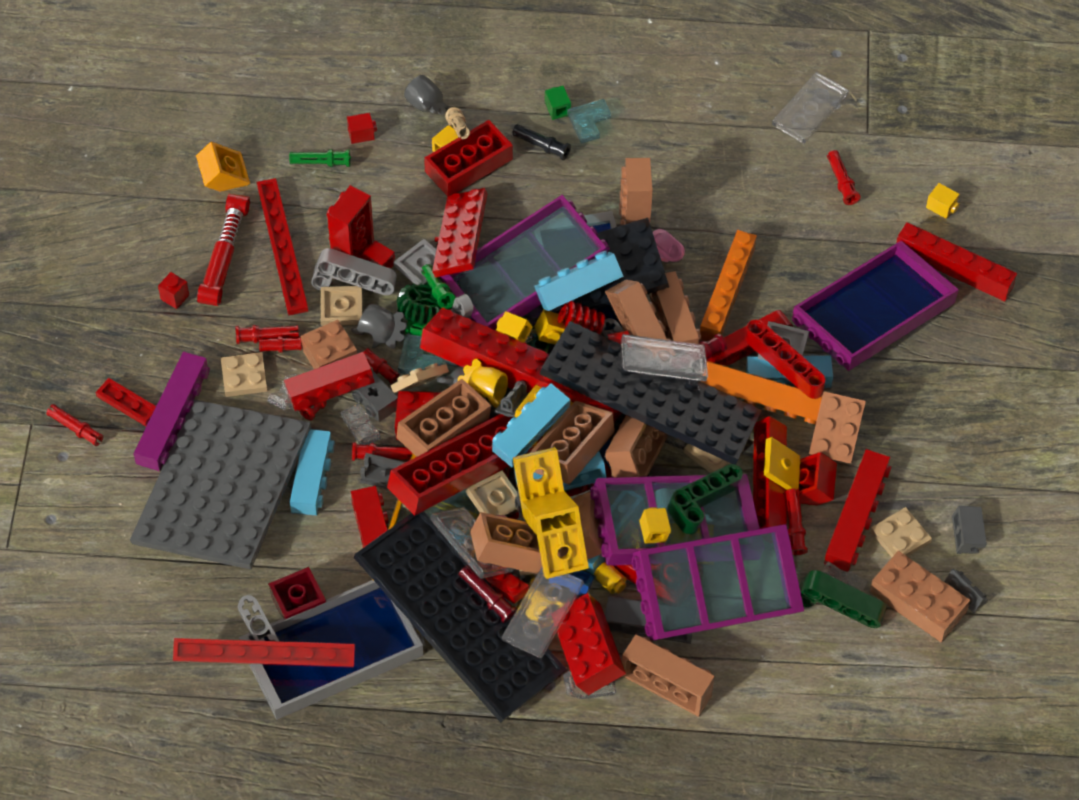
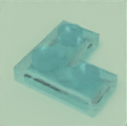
M604 99L567 109V115L581 144L599 139L600 133L595 123L611 118V112Z
M406 334L398 373L410 375L409 372L418 368L426 370L425 367L435 363L441 366L443 365V358L425 355L424 350L420 349L422 336Z

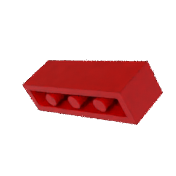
M364 352L284 380L287 394L295 411L375 383L371 367Z
M376 486L350 491L363 548L387 531L386 524H389L387 512H382L381 506H384L382 493L377 492Z

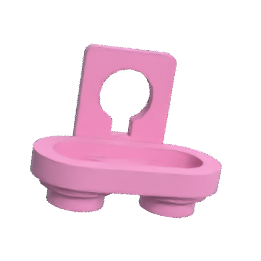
M656 229L653 231L661 261H680L685 253L683 245L666 230Z

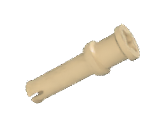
M457 107L449 108L445 114L448 124L456 131L459 138L461 136V139H466L470 131L465 124L466 120L462 111Z

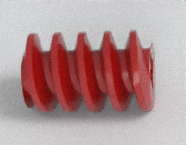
M571 300L563 305L558 315L557 323L560 324L565 319L566 327L571 321L584 328H588L592 332L595 331V333L601 334L605 315L603 312L597 313L595 309L590 310L588 306L582 307L580 303L575 304Z

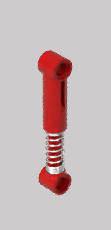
M230 193L227 196L225 223L223 224L219 241L214 245L204 281L199 286L197 294L198 303L219 306L221 303L224 282L235 249L233 242L237 236V229L242 217L247 216L249 212V196Z

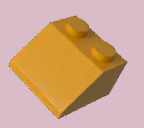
M210 142L196 155L205 187L221 192L250 184L241 152Z

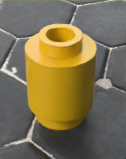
M604 562L595 570L596 580L611 594H619L625 589L626 577L613 565L607 566L606 562Z

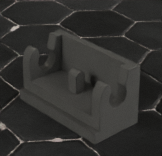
M366 453L364 467H361L360 482L388 489L390 471L404 464V462Z
M959 505L952 515L957 554L979 553V548H985L987 545L982 508Z

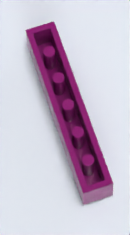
M182 352L133 453L137 465L160 471L162 465L165 464L169 451L177 439V434L182 429L186 420L185 417L194 404L193 399L195 396H199L202 382L209 375L210 368L207 365L206 358Z

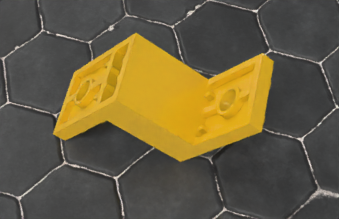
M553 447L513 457L523 519L537 535L544 577L549 579L588 569L579 507L564 491L557 449ZM538 469H543V476L540 479H534V472ZM561 547H568V553L565 556H558V550Z

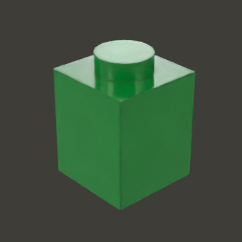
M564 86L545 90V105L552 120L570 116L571 101Z

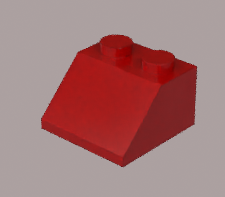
M822 452L800 459V504L817 506L834 500L837 463Z

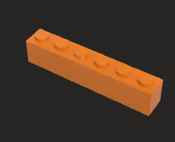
M737 230L700 325L701 340L708 341L718 333L723 335L755 251L757 235Z
M707 361L701 379L702 383L735 398L744 399L743 402L755 406L756 403L764 405L763 409L775 413L776 409L785 411V416L795 419L797 415L805 417V422L816 425L822 396L818 399H811L797 387Z

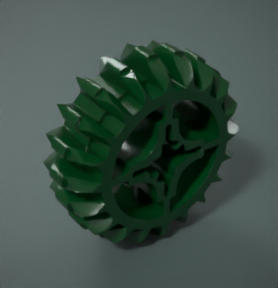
M412 283L411 286L406 285L405 288H401L399 296H397V311L403 312L405 319L411 320L413 323L427 325L441 310L437 299L432 296V288L429 284L423 285L420 283L417 285Z

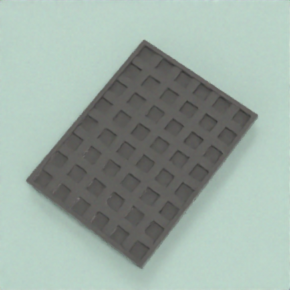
M193 399L194 404L185 417L186 420L183 427L178 432L177 439L163 465L130 541L133 545L252 570L297 464L301 449L312 428L311 423Z

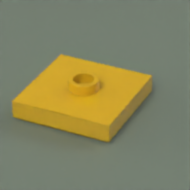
M773 437L766 439L764 476L786 490L799 489L800 455Z

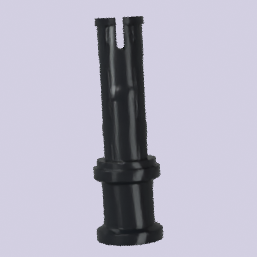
M516 124L513 128L512 136L543 148L547 154L552 153L559 156L561 160H565L570 153L571 144L569 143L564 144L557 141L555 137L548 138L519 124Z

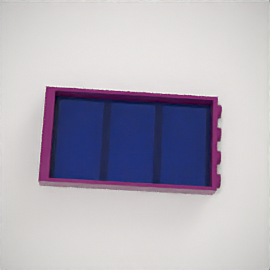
M899 241L794 306L792 321L797 327L809 331L810 339L819 344L839 365L850 371L953 305L959 289L905 243Z

